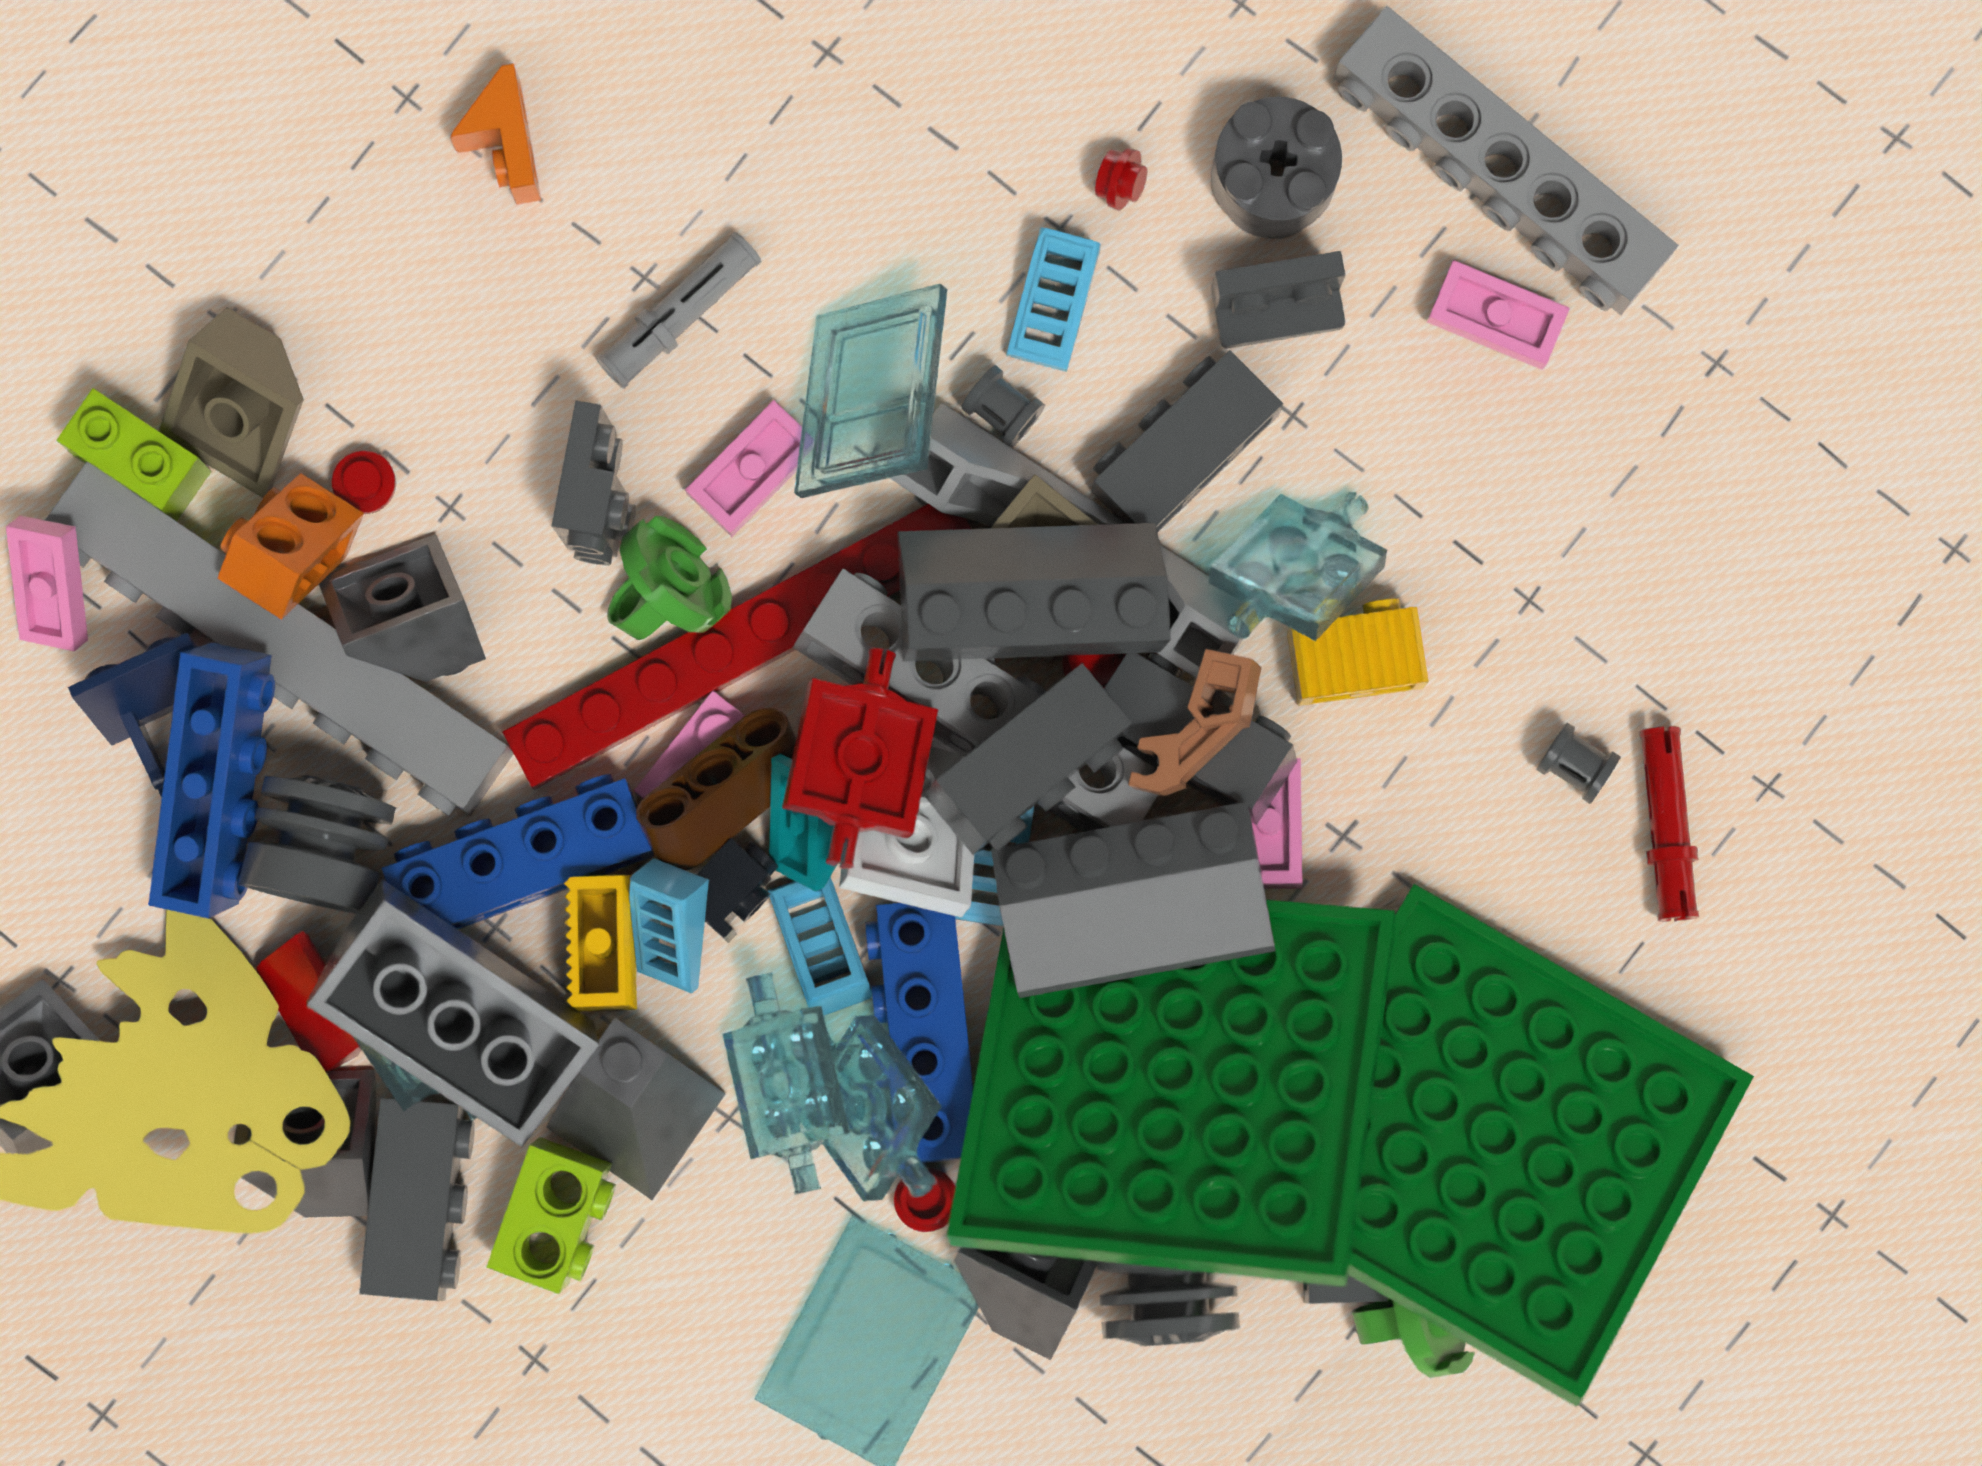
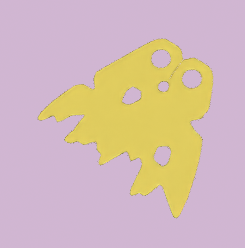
M166 910V955L162 958L134 950H125L117 958L101 959L96 962L100 972L140 1007L141 1017L139 1021L120 1022L119 1040L114 1043L62 1037L52 1039L54 1047L63 1057V1061L58 1066V1072L62 1079L61 1083L52 1087L35 1088L28 1093L25 1099L9 1101L1 1105V1119L24 1126L38 1136L51 1141L53 1146L30 1154L0 1153V1200L27 1207L60 1211L75 1206L89 1189L94 1188L98 1206L104 1216L110 1220L229 1233H262L272 1231L280 1227L288 1219L305 1193L300 1170L325 1165L347 1138L350 1131L349 1115L336 1088L312 1054L290 1044L273 1048L267 1046L268 1035L278 1013L279 1006L259 974L233 942L211 918L208 919ZM189 989L195 992L206 1005L207 1015L203 1021L183 1026L169 1014V1003L179 990ZM298 1107L316 1109L322 1114L325 1121V1129L322 1135L315 1142L307 1145L292 1143L285 1137L283 1132V1121L286 1115ZM237 1124L247 1125L252 1133L250 1140L242 1145L233 1144L228 1138L230 1128ZM157 1128L179 1129L185 1131L190 1144L179 1158L174 1160L157 1155L143 1141L149 1132ZM252 1171L268 1173L277 1184V1194L274 1201L260 1210L244 1208L237 1202L235 1197V1186L238 1180L244 1174Z

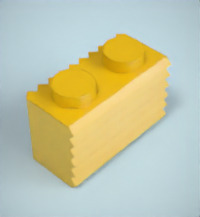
M1383 599L1363 604V614L1338 617L1336 607L1318 608L1301 612L1299 614L1300 622L1291 624L1287 630L1298 706L1424 689L1429 680L1417 607L1401 608L1400 599Z
M627 875L570 877L564 883L570 889L564 896L570 902L565 911L571 915L565 922L571 928L565 935L571 941L565 948L571 954L566 963L572 967L566 974L572 980L566 987L572 993L567 1002L580 1012L637 1010L636 957L629 901L630 877Z

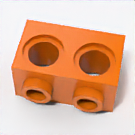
M300 473L281 491L276 487L269 490L258 505L254 516L248 521L241 517L230 527L221 543L220 549L227 554L217 579L282 620L346 559L364 513Z

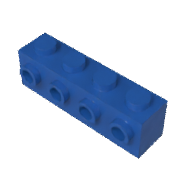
M209 643L180 652L148 906L209 919L238 905L239 900L244 897L248 889L238 885L245 859L247 840L254 832L257 824L255 814L258 803L256 800H253L256 775L263 768L267 753V743L265 738L261 737L264 712L269 709L275 692V679L272 674H269L272 658L270 654L216 643Z
M605 774L575 786L578 796L553 804L551 796H546L522 804L515 808L517 818L494 827L491 819H483L467 824L454 831L457 840L434 849L430 841L405 847L394 853L396 863L383 867L382 871L387 883L459 930L567 890L569 888L564 883L570 877L605 876L655 856L637 821L636 810L638 806L629 783L625 778L614 782L611 774Z
M903 903L876 905L878 921L865 922L869 960L881 959L884 984L872 986L875 1024L888 1023L890 1049L878 1050L882 1088H895L897 1113L884 1114L888 1153L901 1152L903 1165L961 1159L970 1111L973 1083L956 919L953 915Z

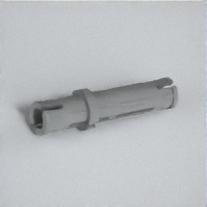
M733 232L721 247L695 271L691 272L683 282L650 312L643 309L635 316L637 324L605 354L600 355L597 358V362L616 384L625 389L629 385L628 383L661 352L664 351L666 354H670L678 346L676 339L710 307L716 304L753 267L758 266L762 262L761 258L741 235Z

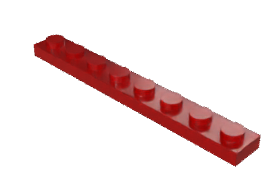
M926 504L732 608L706 632H687L504 730L502 733L531 787L536 790L706 699L712 691L717 693L795 651L796 649L793 648L794 644L842 569H845L852 575L863 573L877 580L887 590V597L890 599L899 595L897 539L899 531L971 529L966 518L942 513L930 504Z

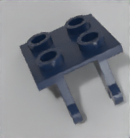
M188 632L179 637L159 639L150 644L144 653L122 663L100 666L92 670L84 680L68 687L73 700L111 746L131 738L153 787L159 791L161 797L165 769L160 762L145 724L173 712L180 652L198 647Z

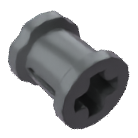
M996 365L991 367L981 377L962 403L963 411L968 415L977 413L1004 435L1002 442L1011 448L1026 435L1045 408V404L1038 398L1030 401L1003 379V370Z
M1566 722L1536 770L1543 775L1548 772L1554 773L1582 791V799L1591 804L1608 780L1621 756L1615 752L1607 755L1574 735L1575 727Z

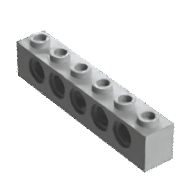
M1389 6L1383 9L1339 60L1333 79L1340 84L1337 87L1338 91L1349 104L1362 112L1371 109L1387 123L1386 131L1400 146L1412 152L1418 148L1436 163L1434 170L1446 184L1458 191H1463L1464 188L1468 189L1485 203L1482 209L1491 221L1506 231H1511L1515 228L1533 243L1530 246L1531 251L1543 264L1555 271H1559L1561 268L1565 269L1581 283L1579 290L1583 296L1599 309L1608 311L1612 308L1621 316L1667 263L1679 246ZM1398 75L1408 76L1418 84L1420 93L1410 98L1400 97L1390 89L1388 80ZM1443 115H1455L1465 122L1468 133L1458 138L1446 136L1438 128L1436 119ZM1493 154H1501L1508 157L1515 166L1516 174L1507 178L1493 175L1486 167L1485 158ZM1539 194H1551L1557 197L1563 205L1564 214L1556 218H1549L1540 214L1534 205L1533 198ZM1590 233L1604 236L1611 244L1612 255L1606 258H1597L1590 255L1583 246L1582 237Z
M842 569L793 646L794 649L849 684H863L869 657L868 652L872 647L863 640L861 628L865 626L880 628L889 639V648L883 649L882 655L887 650L896 654L888 690L895 692L908 702L938 709L933 737L964 757L1047 692L1041 685L1029 678L1018 676L1015 679L995 666L996 661L994 658L932 660L931 662L935 663L943 674V683L930 684L925 682L916 671L915 663L917 661L903 662L901 605L887 597V590L877 580L863 573L852 575L845 569ZM979 694L992 700L997 709V718L985 719L977 715L971 707L970 696ZM1126 745L1120 753L1099 769L1104 777V788L1088 786L1081 779L1078 770L1069 777L1076 788L1049 811L1082 832L1143 821L1158 795L1135 790L1128 786L1131 772L1151 775L1157 770V763L1151 756L1141 752L1137 747Z

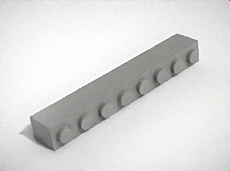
M89 462L85 463L45 519V521L75 526L80 566L84 568L89 560L93 559L110 571L104 580L110 587L134 603L144 594L161 605L162 608L156 617L181 635L187 632L191 635L193 630L196 629L216 644L272 655L269 674H272L275 679V699L290 709H293L298 700H301L319 713L313 724L343 745H345L351 735L371 748V751L365 758L368 762L395 780L399 778L403 771L424 784L417 795L446 815L450 816L457 806L471 816L513 756V751L505 743L403 674L346 656L336 629L301 605H296L281 620L217 579L226 556L224 553Z

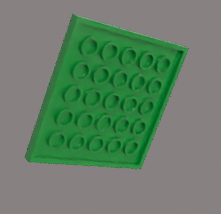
M1413 884L1395 915L1396 929L1348 1275L1577 1407L1587 1393L1754 1076L1425 889Z
M1267 900L1276 950L1274 952L1019 998L1003 927L946 1235L950 1245L1346 1287L1396 929L1395 910Z

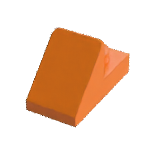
M514 63L501 65L455 127L450 139L458 153L503 146L502 149L492 150L499 188L510 186L517 205L541 201L521 81Z

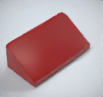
M302 931L263 959L256 970L279 1006L278 1011L300 1050L312 1054L327 1073L357 1057L366 1044L306 1006V1001L326 965L308 933L305 934Z

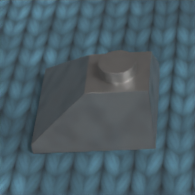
M436 534L333 572L319 583L346 656L425 682L443 675L449 676L460 673L469 665L486 659L467 605Z
M43 979L0 1009V1107L9 1101L25 1099L28 1093L35 1088L52 1087L61 1083L62 1079L58 1072V1066L63 1061V1057L54 1047L52 1039L62 1037L100 1041ZM0 1118V1146L6 1153L30 1154L53 1146L51 1141L38 1136L24 1126Z
M614 1018L599 1039L600 1045L570 1083L546 1128L581 1152L612 1163L611 1173L653 1201L726 1094L620 1020Z
M374 1070L329 1071L326 1074L347 1109L350 1119V1131L329 1162L320 1167L300 1170L305 1193L294 1211L305 1218L368 1216L376 1144ZM311 1107L293 1109L286 1115L283 1121L285 1137L298 1145H307L315 1142L325 1129V1121L322 1114ZM236 1125L233 1144L242 1145L250 1140L252 1133L247 1125ZM252 1171L241 1177L275 1199L277 1184L268 1173Z
M960 1247L954 1259L992 1332L1049 1360L1052 1359L1072 1321L1097 1266V1261L969 1247Z

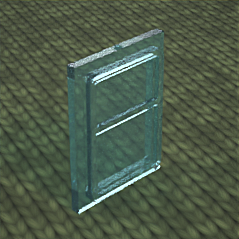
M941 283L816 316L794 494L800 498H805L927 469L948 290Z
M852 1215L754 1400L817 1433L820 1439L830 1440L876 1466H895L979 1306L961 1273L957 1272L951 1264H943L898 1240L894 1233H885Z

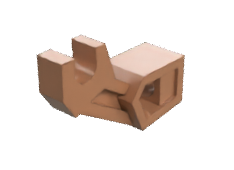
M1206 649L1187 707L1195 718L1178 734L1140 738L1137 749L1146 754L1157 755L1159 766L1151 775L1131 772L1128 786L1135 790L1161 796L1185 789L1186 783L1242 729L1250 727L1261 667L1250 658ZM1215 690L1235 694L1234 703L1229 707L1230 713L1212 714L1207 717L1208 712H1211L1213 709L1211 702Z

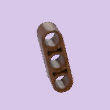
M763 708L749 713L651 791L639 803L636 810L637 821L657 860L685 871L693 869L770 807L771 759L779 754L792 759L796 743V736L791 724L782 711L775 708Z

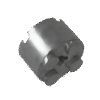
M1289 97L1262 98L1254 102H1247L1237 109L1219 136L1211 169L1213 194L1218 204L1221 205L1235 225L1241 230L1257 237L1285 238L1301 232L1302 229L1311 225L1326 211L1332 200L1342 168L1341 145L1331 118L1313 106ZM1270 160L1282 162L1284 168L1282 176L1270 175Z

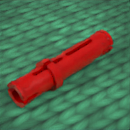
M1676 726L1667 727V731H1664V727H1654L1639 731V736L1642 740L1652 849L1646 851L1647 865L1654 866L1658 904L1657 921L1669 922L1672 918H1674V922L1699 918L1692 863L1699 860L1698 848L1691 846L1680 742L1681 728Z

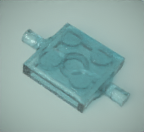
M1349 492L1331 512L1308 508L1280 494L1210 565L1208 583L1244 602L1227 618V626L1232 634L1236 635L1239 631V638L1245 639L1250 636L1251 632L1264 618L1268 617L1285 624L1314 641L1327 630L1385 568L1387 549L1362 537L1352 527L1368 511V504L1363 496L1359 495L1356 499V493Z
M773 973L746 978L755 1016L750 1018L742 1028L722 1035L750 1160L771 1155L781 1158L787 1157L794 1195L819 1190L821 1185H819L812 1151L816 1150L825 1140L851 1134L822 1006L804 1008L793 1012L780 1010L773 982Z
M875 1015L855 1016L842 1039L836 1044L821 1022L808 1024L803 1028V1034L799 1035V1039L817 1061V1070L812 1088L798 1109L800 1114L863 1202L883 1200L898 1175L908 1187L913 1197H921L927 1194L932 1189L930 1185H935L936 1179L918 1158L917 1148L921 1138L941 1109V1104Z

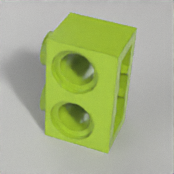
M92 388L56 440L71 455L83 463L89 462L176 522L211 473L209 468L197 456L94 388Z
M542 1137L537 1138L529 1145L486 1268L560 1294L569 1285L571 1279L581 1282L594 1250L593 1244L585 1242L593 1218L603 1221L616 1188V1184L606 1181L612 1163ZM567 1171L578 1178L582 1187V1195L579 1201L568 1203L561 1201L555 1196L551 1188V1179L555 1172ZM533 1233H548L556 1239L560 1247L558 1261L544 1263L534 1257L529 1245L530 1237Z

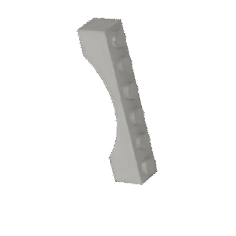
M943 403L917 427L889 476L890 479L942 513L967 518L992 527L1028 481L1036 474L1098 525L1127 524ZM1160 545L1167 573L1171 640L1161 652L1156 653L1194 678H1197L1205 650L1209 649L1233 655L1261 610Z

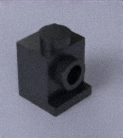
M730 838L696 874L709 880L705 922L727 943L737 935L729 925L734 918L738 916L743 922H746L770 897L771 894L764 887L770 882V876L779 867L753 841H750L742 849Z

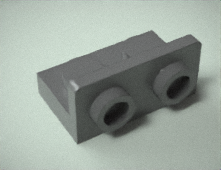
M1341 251L1215 271L1211 293L1221 346L1229 349L1343 329L1345 316L1340 288L1345 278V270Z

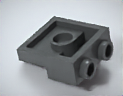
M575 401L551 527L566 548L575 551L574 559L590 564L609 566L611 565L612 557H617L622 537L634 527L636 514L635 504L629 503V494L616 476L621 462L623 441L621 438H615V426L611 424L601 405Z

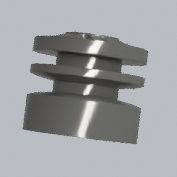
M303 775L296 778L265 776L261 794L288 803L286 811L257 808L255 819L264 825L281 831L278 843L248 842L238 885L302 903L357 914L376 889L380 873L355 862L356 849L386 850L388 838L362 830L363 821L392 825L396 807L378 801L360 788L336 781Z
M1097 1261L1098 1270L1128 1274L1129 1286L1100 1296V1306L1130 1304L1131 1319L1102 1322L1103 1339H1119L1140 1346L1204 1342L1224 1331L1240 1329L1239 1312L1209 1313L1208 1299L1238 1296L1236 1285L1208 1282L1206 1272Z

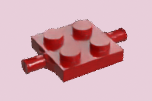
M882 648L869 649L863 684L843 686L812 678L806 689L782 808L819 817L829 825L834 826L828 858H826V863L834 867L839 862V868L851 869L854 867L853 861L859 832L878 831L908 839L914 834L938 709L908 702L895 692L888 690L896 654L887 650L882 655Z

